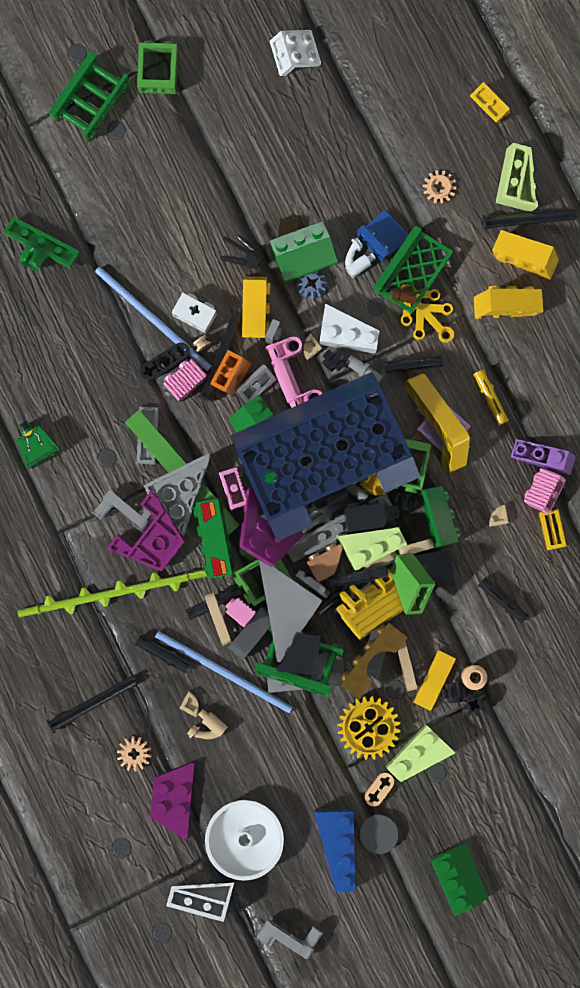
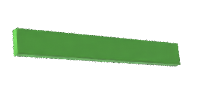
M140 410L125 421L126 425L168 473L186 465ZM202 482L196 502L216 498ZM223 506L227 533L229 535L240 525Z

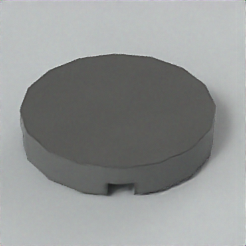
M299 570L295 576L326 599L330 594L329 591L314 578L304 575L305 572Z
M375 814L368 817L360 828L362 845L374 854L389 852L395 847L398 840L396 824L385 815Z

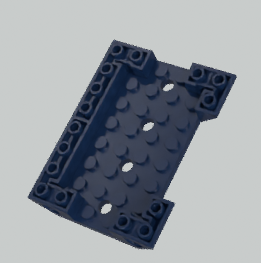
M373 372L231 435L237 453L277 541L313 526L305 508L306 505L377 474L384 493L420 478L412 454ZM377 424L384 427V431L380 435H376L372 431L373 427ZM343 440L348 443L346 450L340 451L337 449L339 441ZM303 457H310L312 459L309 467L301 465ZM274 473L276 480L273 483H267L265 481L266 474Z

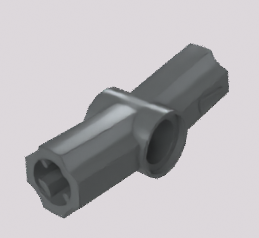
M342 489L327 498L323 497L312 502V507L307 512L313 526L302 530V532L309 531L319 522L329 521L332 518V513L350 504L351 500L347 492Z

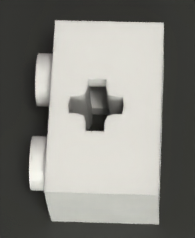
M182 293L172 311L173 317L206 334L217 315L216 310H214L215 307L208 302L203 304L197 301L198 297L191 293H188V295ZM198 308L199 314L195 313L193 315L191 310H196Z

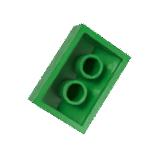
M323 221L270 240L272 253L284 283L338 263L330 236Z
M258 395L241 407L228 420L235 430L239 432L274 415Z
M443 486L422 490L419 493V497L435 549L459 542L460 532L458 527H454L453 524L455 515L453 509L448 507L447 501L450 499L447 490H443Z
M465 842L429 858L454 916L473 909L489 898Z

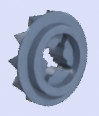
M319 270L297 278V290L307 299L319 298L326 290V278ZM308 279L311 281L317 280L315 283L317 290L312 286L307 287Z

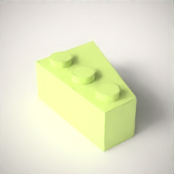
M512 143L506 149L496 203L529 212L538 207L535 196L536 185L533 178L534 167L531 147Z
M396 526L336 535L355 571L407 545L399 527Z
M424 725L385 767L402 782L455 754V752L427 725Z

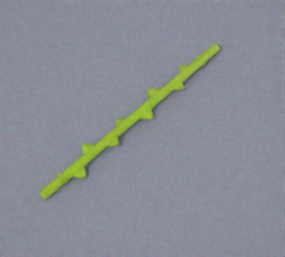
M204 569L161 579L154 572L149 582L126 586L121 580H118L115 589L90 594L86 588H82L79 597L56 602L51 596H47L43 605L37 604L34 607L17 610L18 617L39 615L43 612L64 608L69 614H73L75 605L99 601L106 607L112 597L135 593L142 599L146 590L167 585L174 591H178L181 582H189L190 580L207 577Z

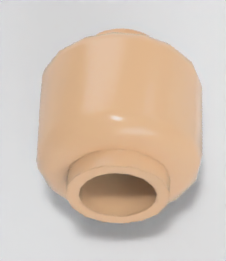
M469 665L462 671L461 680L468 689L478 690L485 686L487 673L479 665Z

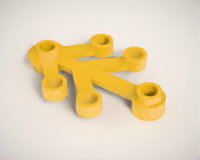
M405 284L400 287L401 290L412 292L411 284ZM436 289L427 291L423 298H429L430 301L436 302L440 298V292ZM431 293H437L438 297L432 298ZM404 302V304L411 307L412 303ZM420 302L416 307L414 339L419 341L424 338L423 324L425 318L439 333L438 338L441 342H451L454 337V331L450 327H443L430 312H438L448 316L452 313L453 306L449 303L438 305L422 304ZM448 306L450 312H445L444 307ZM403 309V316L400 322L403 326L407 327L411 325L412 317L409 312ZM403 318H409L410 322L404 323ZM417 331L422 332V337H417L415 333ZM448 333L449 338L444 339L442 334Z

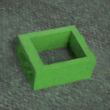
M144 41V43H139L137 76L139 93L176 94L177 44L170 41L163 43ZM145 52L172 53L170 80L143 79Z
M405 439L408 448L423 452L419 471L420 478H418L417 484L407 483L400 487H405L407 492L417 493V490L421 491L432 444Z
M259 559L235 572L237 577L234 578L238 587L241 588L243 586L246 594L243 596L249 605L253 604L254 607L265 601L266 596L263 595L255 599L242 575L259 566ZM280 559L275 564L277 570L292 579Z

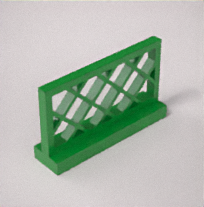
M415 225L374 285L373 292L379 296L382 295L412 314L453 254V251L423 233L422 229ZM422 238L429 242V249H419V243ZM442 250L447 255L444 259L436 260L434 251ZM431 252L433 261L423 263L421 254ZM418 255L420 264L409 266V257ZM434 265V274L425 276L424 266ZM421 267L423 276L412 278L410 269ZM408 270L410 279L399 281L398 273ZM424 280V289L415 291L413 282ZM411 283L412 292H417L420 295L416 298L415 304L409 307L402 301L395 302L392 299V295L386 292L388 288L395 285L400 287V284Z

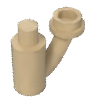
M202 709L198 715L203 719L202 723L211 731H198L200 727L194 725L187 734L190 739L192 737L215 739L220 737L228 726L210 712L208 714Z

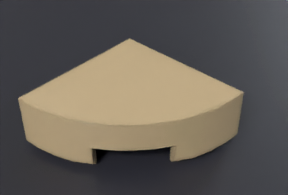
M312 334L307 337L304 343V355L307 361L323 349Z
M502 505L493 511L489 519V527L509 523L506 505Z
M188 691L180 709L197 717L199 712L198 700L192 692Z

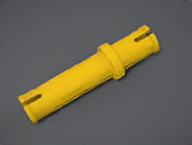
M483 369L473 374L481 389L479 391L481 394L483 393L497 421V425L499 426L509 421L493 390L494 385L490 383L485 370Z

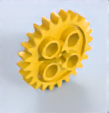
M363 696L362 702H359L356 698V705L348 703L350 709H343L346 715L339 716L343 723H338L337 725L343 727V729L338 731V734L344 735L340 741L347 742L344 746L345 749L351 747L350 754L357 751V758L364 754L365 760H367L368 755H371L374 760L377 753L380 757H383V750L389 753L388 746L395 747L392 740H399L395 733H399L400 730L395 728V726L399 725L400 722L394 721L398 714H391L394 708L387 709L388 702L381 705V698H378L376 702H374L373 696L370 697L369 701ZM367 709L375 710L376 715L373 719L365 717ZM378 717H383L381 721L372 726L373 731L371 733L366 731L359 739H355V736L365 730L366 723L370 725ZM353 721H358L361 725L360 729L356 732L350 730V724ZM380 724L387 725L388 731L385 734L381 735L377 732ZM366 736L373 739V743L369 747H365L362 744V740Z

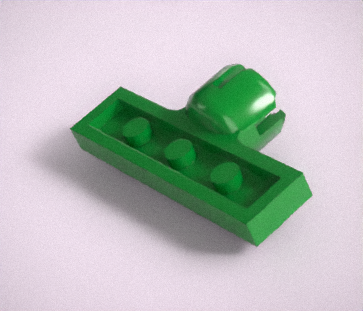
M12 217L4 230V235L25 246L19 257L20 263L26 268L30 264V270L33 271L39 270L47 258L71 269L80 254L73 247L15 217Z

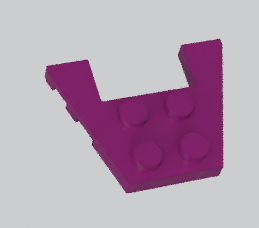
M249 488L245 493L247 499L246 505H244L243 512L245 516L241 528L239 547L272 567L305 533L300 531L277 541L268 521L257 514L260 502L255 491Z
M152 490L140 505L154 515L155 519L136 544L132 546L118 534L106 549L162 571L186 540L156 493Z

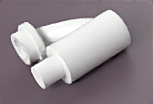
M358 238L351 240L352 245L345 260V268L352 278L370 267L371 262L376 259L374 254L370 253L367 256L362 255L353 261L356 250L359 252L363 248Z

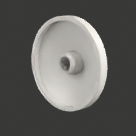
M238 800L226 804L213 815L206 830L205 846L210 861L218 871L232 879L252 880L265 875L276 865L283 850V830L278 818L268 807L256 801Z

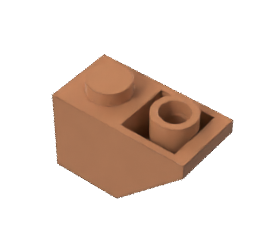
M334 543L326 548L327 552L321 555L317 552L309 557L310 561L307 564L316 581L321 582L335 574L343 549L341 544L337 546Z

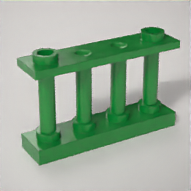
M91 51L48 112L52 120L58 122L60 118H64L83 130V137L86 142H89L91 138L93 139L97 135L98 127L122 92L125 93L130 85L127 74L124 73L122 78L119 79L98 66L97 55ZM91 72L97 73L116 85L110 95L88 81ZM85 87L105 100L100 110L78 97L77 93L80 88ZM70 103L77 104L95 116L89 125L67 112V107Z
M271 626L269 628L270 635H272ZM272 640L265 662L262 664L257 662L255 672L258 675L330 698L332 687L329 686L328 680L336 656L343 658L344 650L337 644L331 643L327 645L320 642L319 650L329 653L321 679L316 682L310 680V674H299L298 676L292 673L278 672L276 668H273L274 665L272 664L276 652L274 641Z

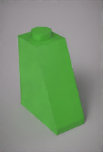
M413 554L397 555L391 567V573L403 610L406 615L421 614L436 583Z

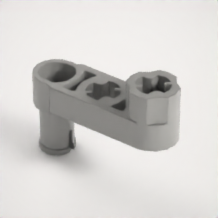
M108 490L102 498L103 501L92 512L102 520L112 507H116L144 531L155 519V516L144 507L137 513L111 490Z
M267 919L256 937L269 946H272L276 939L300 956L309 959L315 950L314 946L321 935H323V932L313 926L305 940L301 941Z

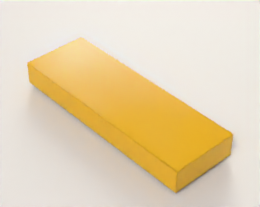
M439 650L437 651L413 703L430 711L432 710L456 658Z

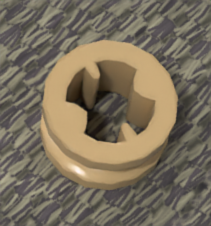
M206 335L198 338L192 344L193 347L197 348V353L203 351L211 344L210 341L206 340Z

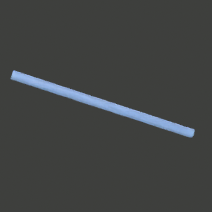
M101 267L96 269V274L175 344L180 342L187 344ZM189 346L190 357L208 372L212 365Z
M160 631L157 632L155 638L282 710L290 713L293 708L288 703Z

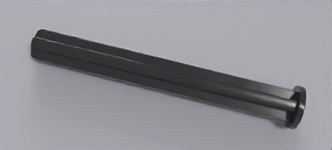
M576 209L493 217L483 215V230L486 231L487 228L576 220L577 211Z
M233 311L202 393L198 395L202 400L213 401L212 396L216 387L210 383L227 350L230 351L243 318V314L238 311Z
M130 676L51 721L47 719L51 731L56 733V729L136 686L137 681L133 676Z

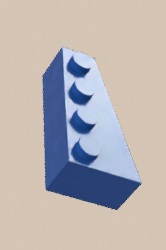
M353 809L314 810L335 891L356 892Z

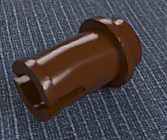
M400 287L398 289L394 288L392 299L395 302L402 301L415 304L417 292L401 290Z

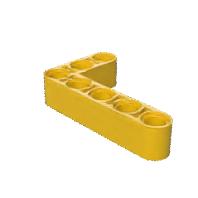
M422 373L406 380L405 388L443 441L441 462L445 471L451 473L466 466L470 443L466 429L425 374Z

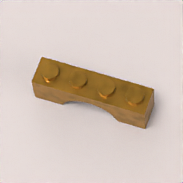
M387 623V625L382 624L376 631L378 634L374 641L372 639L369 640L364 647L366 652L362 656L358 655L352 662L354 665L350 672L346 670L340 678L342 681L340 685L359 700L371 685L367 676V666L371 658L383 651L396 653L408 638L390 623Z

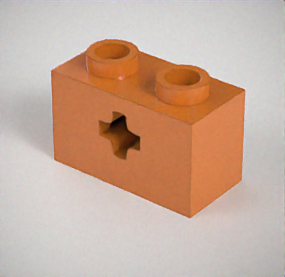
M227 350L210 384L234 397L237 392L235 389L241 385L252 363Z

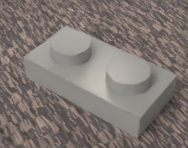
M275 319L272 320L265 335V342L269 345L278 342L282 335L280 322Z
M263 364L235 390L248 403L268 388L276 378Z

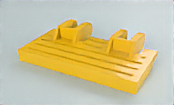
M389 569V577L385 578L387 580L386 583L382 578L373 580L377 587L372 584L361 592L354 585L349 587L351 594L357 602H354L345 591L340 593V597L346 606L341 604L336 610L359 640L404 611Z

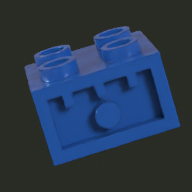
M385 210L366 227L362 225L357 231V236L382 263L402 246L408 237V234Z

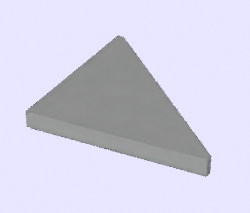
M210 453L143 485L147 494L152 490L156 493L183 537L211 457Z
M259 560L276 657L280 663L285 656V651L291 646L296 632L303 630L322 600L273 566L270 567Z

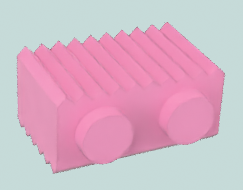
M193 359L183 361L179 365L180 369L175 374L171 372L164 379V386L179 403L208 378Z
M232 468L220 472L219 475L231 511L243 508L246 505L247 498L238 469Z
M540 468V471L534 476L533 485L525 494L524 502L534 509L549 514L566 480L557 473Z
M232 598L226 605L228 609L226 613L243 627L256 614V611H253L240 598L236 600Z

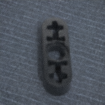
M181 342L176 343L143 364L140 368L141 376L146 380L156 379L186 360L190 356L189 346ZM178 347L185 348L184 356L180 354L175 356L177 361H174L173 356L169 354L171 351L172 354H176L179 351ZM163 356L170 358V364L167 367H163L160 363ZM156 361V364L161 369V371L155 369L152 371V376L145 375V373L147 372L146 368H154L156 366L154 362Z

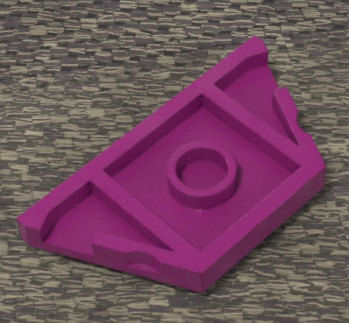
M190 763L157 776L153 781L150 818L183 839H188L195 763Z

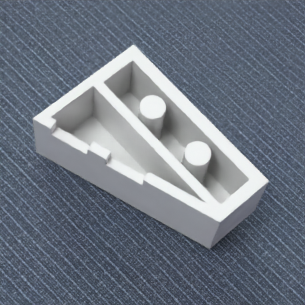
M325 304L319 345L376 353L379 330Z
M234 883L172 886L166 906L224 922Z

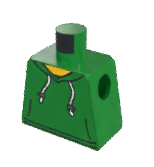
M28 421L18 426L23 435L17 438L16 441L28 469H33L61 452L57 444L40 426L32 429Z

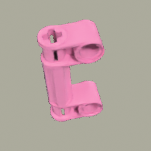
M290 337L265 347V350L269 352L271 357V365L286 402L290 404L291 408L296 406V403L299 405L310 400V397L314 394H322L321 391L316 389L301 394L288 359L298 356L302 352V342L297 337ZM292 342L299 344V348L296 351L289 349V345Z

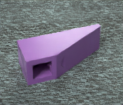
M518 439L515 441L511 458L571 475L576 458L569 451Z

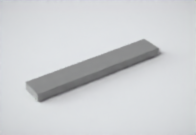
M387 494L371 500H379V504L384 503V506H392ZM344 515L302 536L287 552L292 563L338 540L336 535L347 534Z

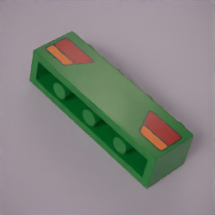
M221 497L198 501L195 503L196 506L193 507L195 518L199 520L197 532L199 537L202 536L203 541L201 552L203 556L205 555L207 562L204 563L205 573L209 574L210 579L233 575L235 570Z

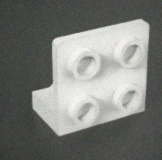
M311 30L280 31L270 40L280 76H286L295 67L321 65Z

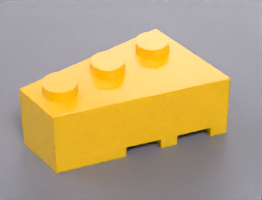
M502 230L492 249L498 261L508 262L548 280H551L559 261L553 246Z
M244 276L242 337L265 338L270 327V321H266V314H270V302H267V295H270V283H267V276Z
M490 286L488 290L474 296L475 319H481V317L486 315H493V318H499V315H511V317L538 315L543 312L542 289H534L533 286L523 287V289H517V286H509L506 289H500V286Z

